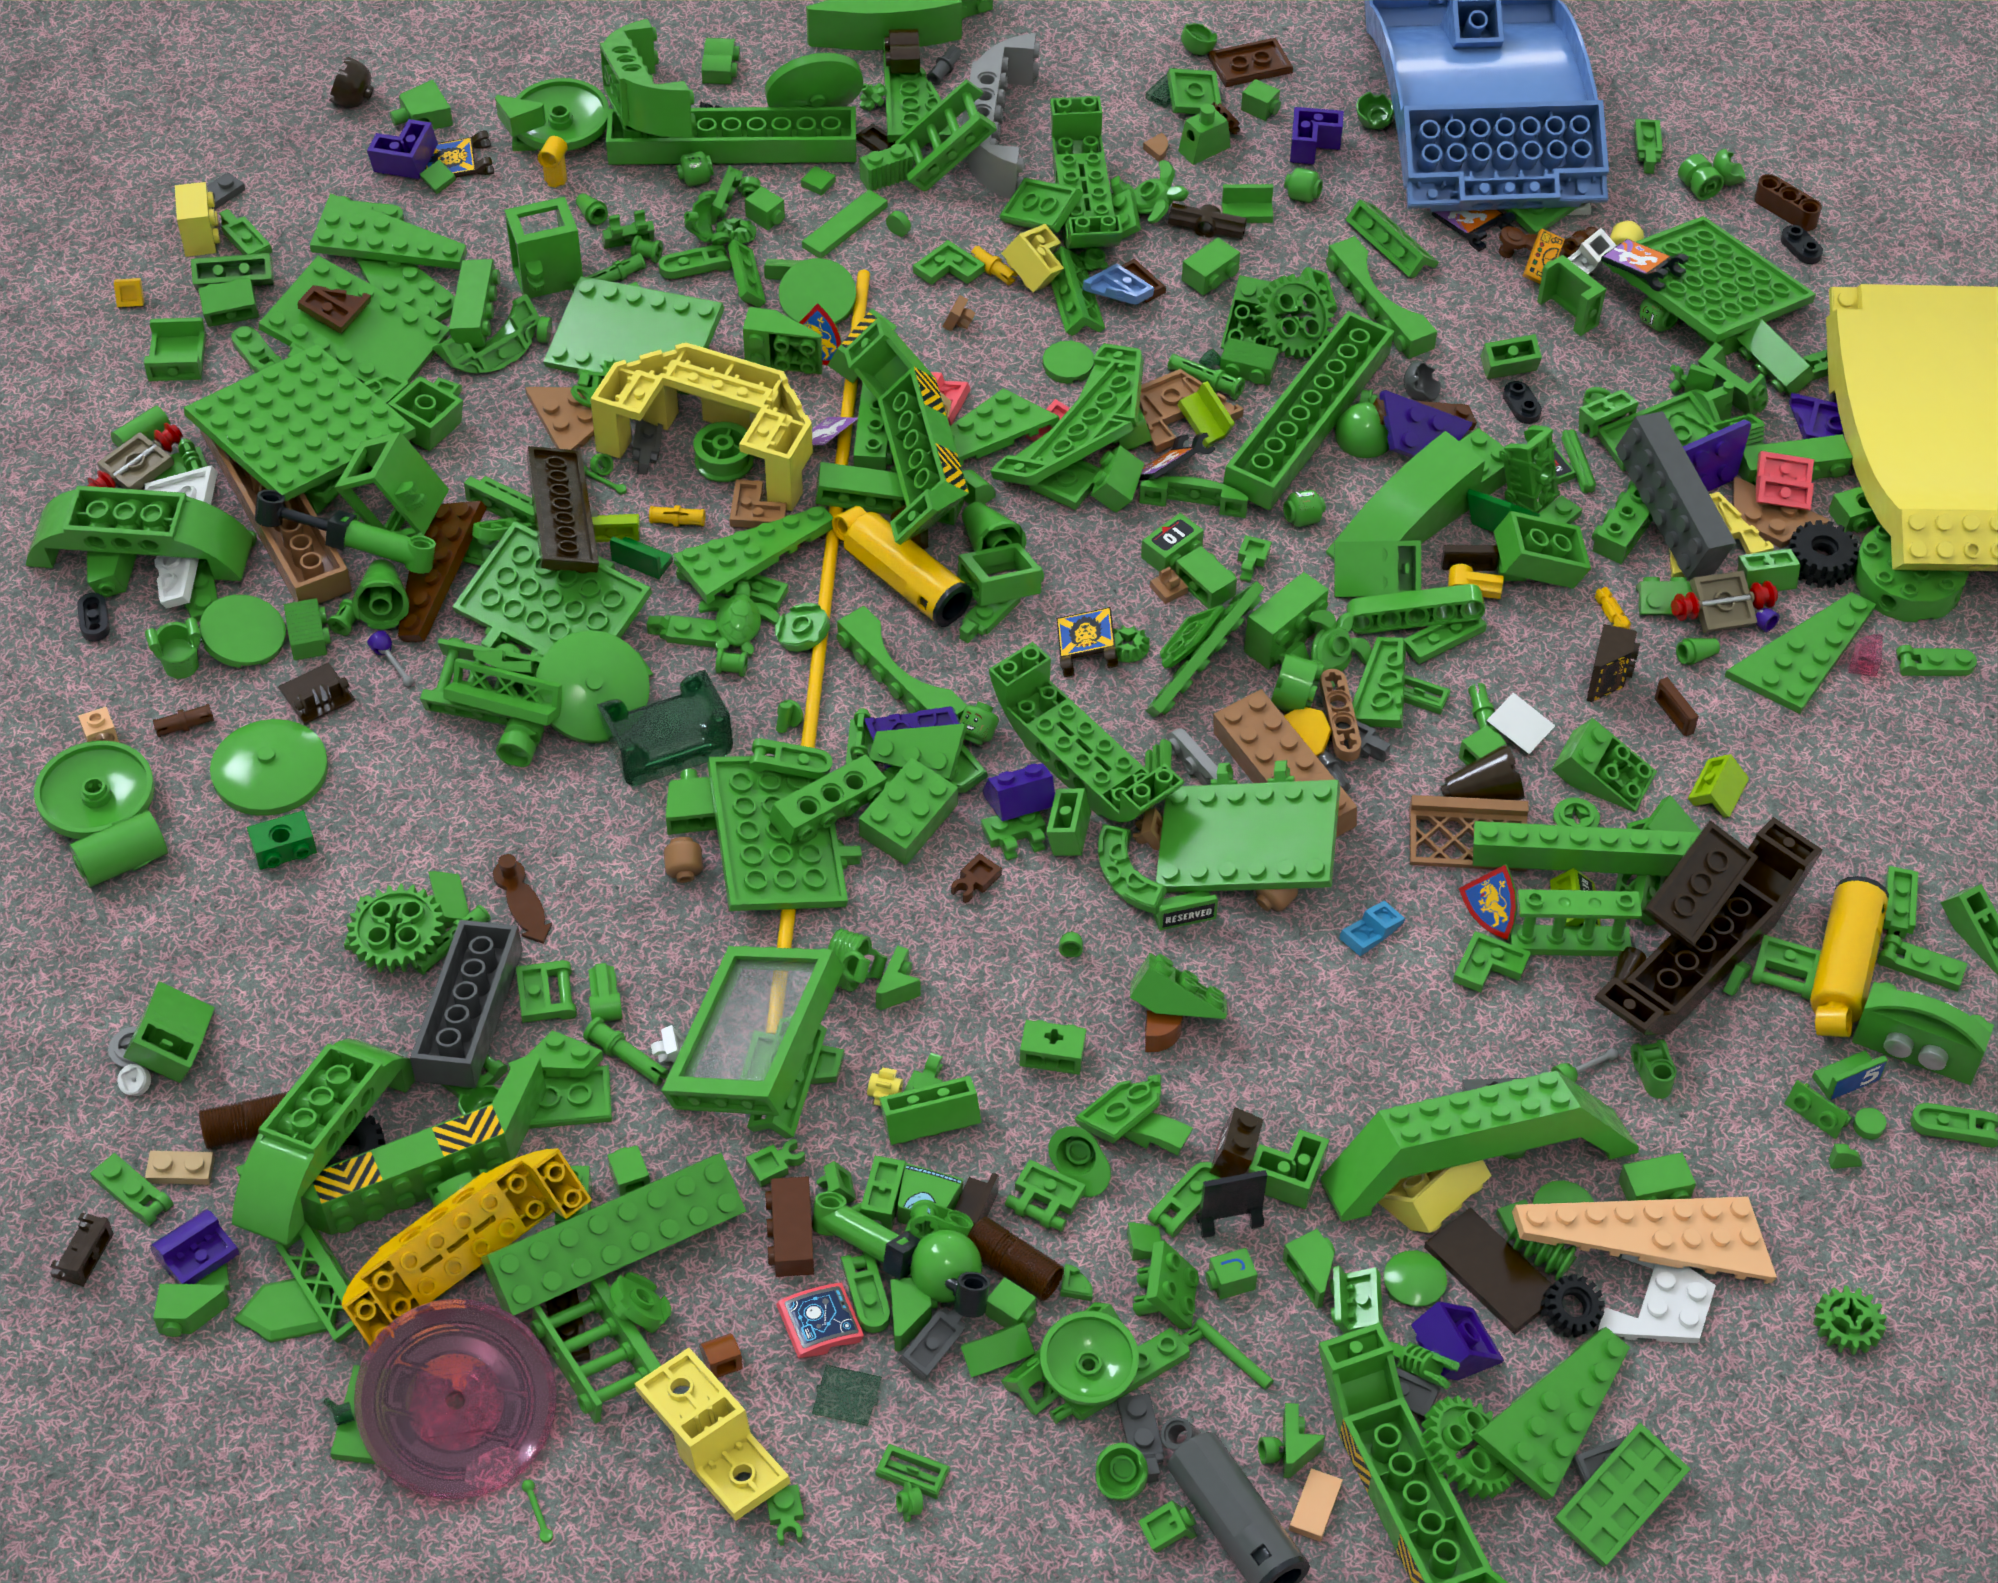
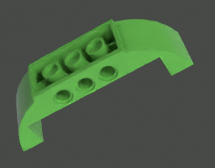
M643 19L622 26L612 32L605 42L600 43L603 90L622 125L657 136L693 138L692 129L696 128L695 115L691 113V105H694L693 90L688 88L685 81L654 84L652 74H656L655 65L659 64L658 52L654 50V42L657 41L656 28L651 26L648 19Z
M1100 96L1050 98L1051 142L1055 184L1079 188L1083 193L1061 227L1063 241L1067 249L1119 246L1122 239L1120 215H1114L1101 136L1103 112Z
M77 486L76 490L62 493L46 504L41 513L27 555L26 566L53 568L59 549L207 559L215 580L242 581L254 536L231 515L206 502L188 497L186 493Z
M1034 642L1029 643L989 669V675L997 699L1013 729L1023 741L1024 746L1069 789L1085 788L1090 808L1098 816L1102 815L1117 822H1129L1179 790L1184 784V780L1166 764L1161 765L1151 773L1146 770L1050 681L1051 658Z
M348 1038L338 1041L333 1045L327 1044L258 1129L259 1134L249 1152L237 1186L233 1205L232 1225L288 1246L305 1224L301 1203L303 1194L385 1089L391 1087L406 1093L415 1082L410 1059L357 1039Z

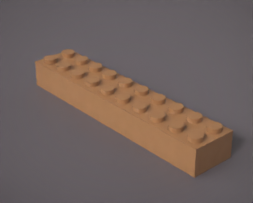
M200 430L295 602L317 598L319 604L351 592L349 573L345 563L336 548L325 545L326 531L284 518L282 525L278 527H265L256 523L257 494L267 489ZM304 493L285 502L286 508L318 517Z

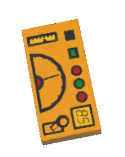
M1541 229L1522 276L1541 284L1544 265L1548 261L1558 258L1565 239Z

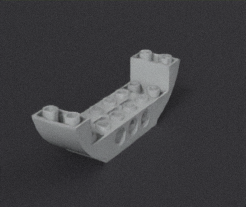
M1036 33L1006 39L987 50L978 61L973 60L970 82L984 93L974 102L978 112L995 123L997 130L962 160V163H967L971 173L986 188L1008 199H1011L1023 181V177L1019 176V173H1023L1024 158L1019 157L1020 147L1002 146L996 140H1000L1001 125L999 124L1003 122V108L1001 107H1005L1006 92L1004 91H1007L1008 84L1033 86L1034 77H1039V63L1035 62V58H1039L1040 43H1036ZM967 110L964 112L963 124L970 119Z

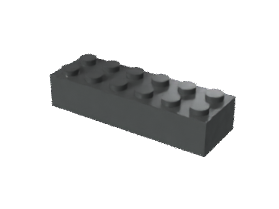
M1664 412L1636 416L1615 448L1617 455L1623 462L1631 481L1635 484L1642 501L1647 506L1654 523L1658 526L1666 545L1670 548L1678 567L1682 570L1687 580L1714 574L1735 546L1736 541Z
M459 920L410 1056L415 1082L476 1088L516 972V966H518L523 951L517 925Z

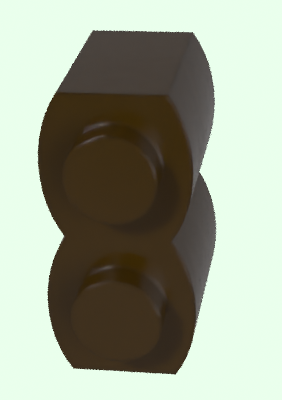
M889 29V36L884 37L885 51H889L885 52L886 67L890 66L891 73H920L918 29Z

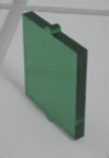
M826 1364L821 1384L816 1386L818 1394L812 1414L868 1426L873 1408L878 1404V1398L876 1397L882 1377Z

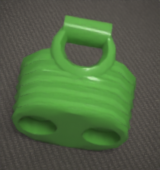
M188 618L185 623L169 622L160 626L157 631L153 628L145 631L149 649L160 659L168 676L175 679H183L196 672L199 667L197 650L200 645L201 633L195 618Z
M842 928L837 930L828 946L829 950L835 952L844 968L837 986L852 992L857 989L860 983H865L866 978L882 979L888 957L872 948L871 938ZM868 954L874 956L870 972H868V969L871 961L864 957Z

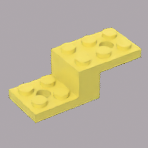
M687 1348L634 1383L638 1394L672 1431L679 1457L735 1521L791 1484L789 1475L751 1434L745 1409L690 1348ZM679 1386L689 1387V1390L684 1394L673 1393L674 1389ZM746 1472L752 1474L746 1481L735 1480L739 1473Z

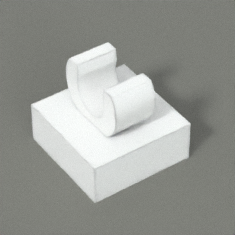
M671 1025L661 1029L663 1041L651 1044L652 1054L654 1057L658 1056L659 1063L670 1061L674 1063L685 1041Z

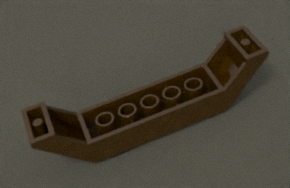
M1773 817L1756 834L1755 839L1748 848L1758 856L1757 860L1696 944L1690 949L1671 934L1627 979L1618 980L1613 977L1595 995L1594 1000L1644 1035L1671 1034L1734 969L1735 965L1740 963L1763 939V936L1767 935L1775 927L1820 857L1823 849Z

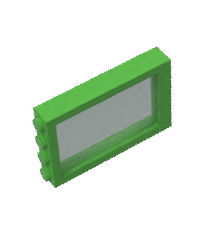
M728 946L661 1090L671 1106L677 1110L780 1116L844 971L835 952L825 948Z

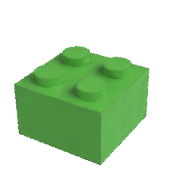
M421 376L416 378L388 403L392 409L416 428V437L410 439V441L428 451H431L462 421L463 400Z

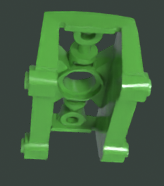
M1532 425L1524 431L1527 445L1510 443L1499 451L1500 459L1504 461L1507 490L1504 492V495L1508 502H1513L1520 507L1538 513L1560 495L1557 486L1560 478L1556 476L1554 459L1556 444L1552 441L1553 429L1547 426Z

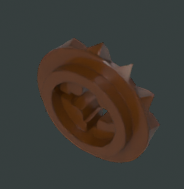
M1213 102L1211 104L1227 119L1229 132L1237 134L1241 130L1239 128V121L1221 103L1217 105Z

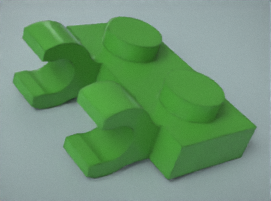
M644 209L633 212L635 222L631 225L621 226L619 214L609 216L610 227L602 230L604 249L632 244L636 235H640L646 240H654V225L652 221H645Z
M1039 811L1001 821L998 815L981 820V827L991 848L1000 846L1007 861L1018 858L1015 848H1018L1016 841L1027 838L1034 853L1045 850L1042 840H1045L1046 824Z

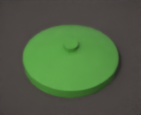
M837 53L810 54L791 60L779 67L766 82L765 96L769 107L848 106L860 94L863 88V76L857 62L848 56Z
M571 78L548 79L527 87L516 97L518 99L544 103L545 126L517 136L522 142L533 148L541 150L550 136H558L567 143V151L575 150L595 141L607 128L608 101L597 87L585 81Z
M580 631L561 638L546 651L535 675V678L562 684L560 716L550 723V726L563 736L582 743H603L624 735L639 721L649 699V676L641 657L627 642L606 632ZM542 688L537 691L545 702L552 703L553 691Z
M282 719L256 721L235 730L219 744L213 754L210 765L211 780L220 799L239 812L257 816L282 814L305 804L320 790L328 772L326 750L317 734L300 723Z
M90 741L77 744L60 752L44 766L35 783L34 800L41 819L49 828L63 836L82 839L112 826L113 822L147 811L153 800L155 783L149 763L134 748L114 741Z

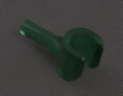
M330 1398L324 1399V1405L333 1413L337 1426L355 1421L349 1402L338 1405Z

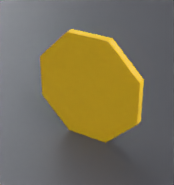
M1305 707L1304 709L1293 710L1284 715L1316 756L1324 753L1332 730L1323 711Z

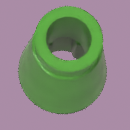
M585 193L578 195L576 198V205L588 223L599 225L607 219L608 210L605 203Z
M1684 638L1676 646L1678 660L1682 664L1688 665L1696 664L1718 654L1720 651V644L1716 638Z

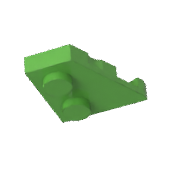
M554 1030L527 1054L530 1055L538 1052L543 1071H546V1076L550 1077L566 1075L569 1077L585 1078L603 1060L602 1050Z

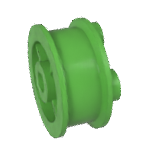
M716 422L703 427L696 434L693 442L696 453L695 466L698 472L705 478L716 482H733L745 476L751 470L754 462L753 455L740 452L739 443L746 434L747 429L733 422Z

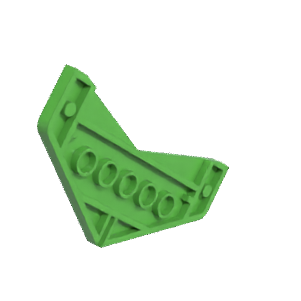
M1103 343L1093 358L1095 365L1079 399L1050 431L1016 456L1007 455L997 462L990 470L993 479L1035 486L1045 478L1134 431V427H1137L1144 366L1141 350Z

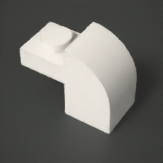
M1600 228L1586 239L1579 249L1567 259L1590 275L1603 265L1601 257L1617 245Z

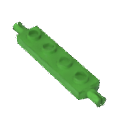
M1195 1326L1180 1335L1171 1327L1138 1346L1139 1366L1136 1377L1129 1389L1118 1398L1127 1395L1190 1357L1188 1346L1203 1338L1202 1332L1198 1330L1199 1328ZM1064 1399V1404L1049 1411L1051 1419H1054L1055 1424L1070 1415L1082 1421L1117 1399L1093 1406L1080 1405Z

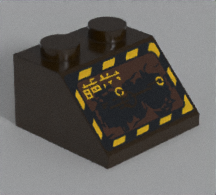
M1603 624L1586 701L1593 702L1624 687L1626 677L1632 678L1636 662L1631 661V659L1637 660L1640 643L1635 642L1637 631Z

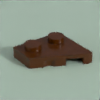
M313 285L298 301V309L342 334L371 302V295L363 293L362 297L348 295L347 290H331L326 287Z

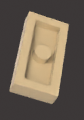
M150 1151L145 1179L155 1184L210 1185L215 1160L214 1153Z

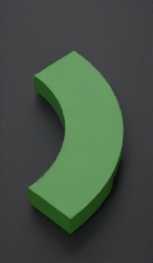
M1103 824L1098 840V855L1107 883L1127 903L1146 912L1157 914L1167 892L1166 886L1151 881L1133 868L1128 855L1129 842L1132 836L1130 829Z

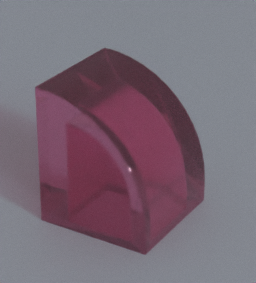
M1882 634L1865 636L1856 643L1848 666V673L1877 676L1882 661Z

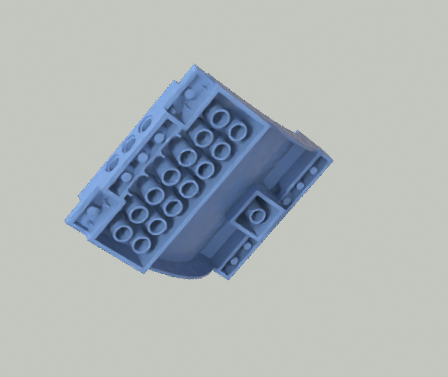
M1364 0L1366 31L1374 39L1379 49L1390 88L1399 141L1403 188L1406 189L1407 209L1430 208V212L1511 208L1580 207L1582 203L1608 201L1607 174L1609 173L1603 100H1598L1591 64L1582 35L1574 17L1561 0Z

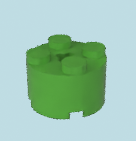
M1286 653L1271 701L1278 710L1289 713L1293 710L1304 709L1305 707L1310 708L1319 682L1317 680L1321 677L1324 664Z

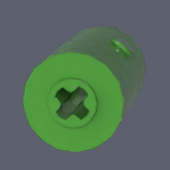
M148 810L133 817L113 822L112 826L69 844L75 866L89 888L132 869L136 871L151 861L168 854L163 835L154 817Z

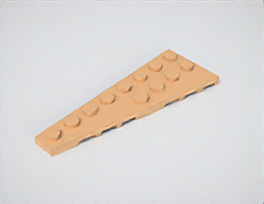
M1749 1197L1515 1205L1512 1210L1518 1234L1522 1240L1555 1246L1557 1243H1565L1579 1247V1250L1589 1252L1592 1248L1609 1251L1610 1256L1619 1257L1620 1254L1638 1257V1261L1681 1269L1684 1266L1697 1267L1705 1270V1273L1714 1275L1717 1271L1735 1274L1736 1279L1745 1280L1746 1277L1763 1279L1764 1284L1773 1283L1777 1278Z

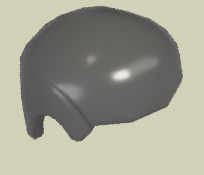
M1425 361L1413 362L1404 374L1403 381L1406 393L1413 400L1431 401L1435 400L1440 394L1441 382L1435 380L1432 376L1435 368L1427 365Z

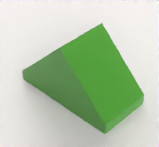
M496 95L495 101L498 118L512 137L545 126L544 103Z

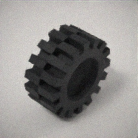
M1571 1274L1569 1277L1567 1275L1563 1276L1543 1294L1545 1298L1541 1300V1306H1544L1545 1309L1541 1311L1542 1317L1549 1316L1550 1319L1545 1323L1548 1327L1554 1324L1556 1327L1553 1331L1557 1334L1564 1331L1563 1337L1569 1338L1573 1334L1575 1338L1586 1334L1598 1325L1599 1319L1604 1315V1311H1601V1309L1605 1307V1301L1598 1300L1603 1294L1601 1290L1596 1293L1593 1291V1288L1597 1286L1593 1281L1588 1285L1586 1284L1587 1277L1582 1276L1577 1279V1274ZM1573 1295L1581 1302L1583 1313L1580 1317H1572L1564 1310L1562 1305L1564 1296Z

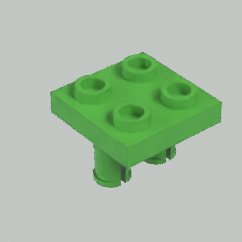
M1165 1240L1154 1242L1150 1267H1142L1137 1270L1139 1274L1137 1275L1138 1285L1141 1288H1147V1294L1134 1297L1133 1301L1136 1303H1133V1310L1139 1317L1145 1314L1161 1312L1179 1329L1192 1328L1196 1287L1199 1283L1198 1271Z

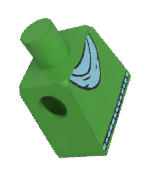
M906 1163L897 1208L898 1222L907 1225L904 1233L906 1231L911 1233L910 1224L912 1219L910 1210L913 1204L919 1200H931L936 1204L954 1210L963 1191V1179Z

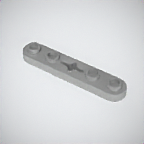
M1178 728L1168 734V741L1172 742V755H1177L1183 762L1185 770L1191 775L1194 774L1203 785H1211V779H1217L1218 767L1184 729Z

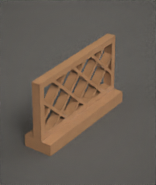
M1412 795L1409 804L1410 865L1496 870L1499 867L1473 866V847L1469 850L1459 839L1467 832L1474 837L1473 827L1475 821L1527 824L1528 801ZM1416 819L1428 820L1435 827L1424 834L1416 826ZM1449 821L1458 822L1463 827L1455 836L1444 827ZM1438 830L1449 839L1441 848L1429 839ZM1425 843L1435 853L1430 857H1416V849ZM1454 844L1464 855L1459 859H1451L1444 851ZM1508 868L1509 870H1512V871H1527V870H1528V869H1522V868Z

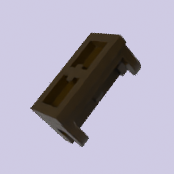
M88 1213L80 1214L78 1220H80L79 1228L60 1261L54 1260L50 1266L53 1268L50 1273L51 1277L84 1287L114 1235L108 1218H100Z

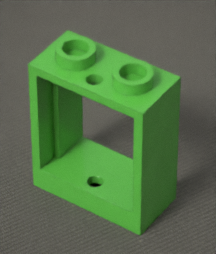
M1019 543L960 554L958 556L957 577L970 586L972 596L980 606L1041 593V582L1044 580L1043 569L1041 566H1038ZM1011 569L1017 570L1016 572L1006 573L989 577L987 575Z

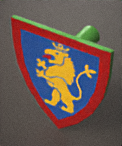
M817 303L799 323L821 335L822 365L828 366L837 348L842 344L841 335L833 319Z
M1506 864L1458 889L1468 911L1479 925L1493 935L1509 940L1516 920L1517 894L1512 876Z

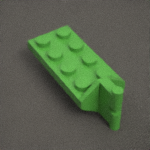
M1725 381L1723 386L1709 392L1693 389L1598 428L1597 437L1620 469L1626 471L1615 448L1636 416L1661 411L1664 412L1665 416L1688 413L1701 419L1706 427L1712 423L1716 424V422L1725 421V419L1729 420L1732 411L1734 382Z

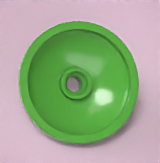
M1080 1311L1061 1318L1048 1330L1041 1345L1040 1366L1046 1382L1062 1398L1080 1405H1101L1117 1399L1132 1385L1138 1371L1139 1350L1132 1333L1116 1318L1097 1311ZM1091 1364L1094 1369L1087 1371L1083 1368V1365Z

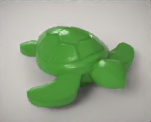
M1166 160L1159 162L1160 179L1146 180L1135 189L1130 184H1126L1135 193L1138 213L1151 214L1148 218L1150 224L1157 223L1167 213L1173 201H1184L1189 195L1188 190L1183 186L1171 187L1175 177V170Z
M740 581L735 587L734 596L729 599L722 596H714L715 600L709 604L702 600L699 603L698 611L700 613L717 611L716 626L722 637L716 642V651L719 649L726 651L731 644L739 646L741 653L748 652V656L751 657L754 647L750 641L758 634L761 627V619L776 625L780 615L767 604L754 603L750 599L751 589L749 583Z
M1317 610L1309 615V622L1316 623L1322 627L1314 637L1311 648V660L1324 664L1322 673L1328 669L1343 671L1351 661L1352 652L1358 655L1364 665H1367L1372 649L1364 638H1350L1348 633L1353 629L1354 618L1351 612L1340 615L1337 622L1334 614L1330 611ZM1331 681L1332 687L1334 688V687H1335L1334 681Z

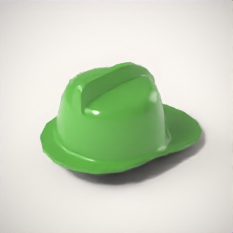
M1066 1126L1057 1130L1052 1135L1048 1148L1049 1156L1059 1173L1085 1184L1084 1197H1094L1101 1194L1110 1182L1111 1168L1097 1139L1091 1133L1077 1126Z

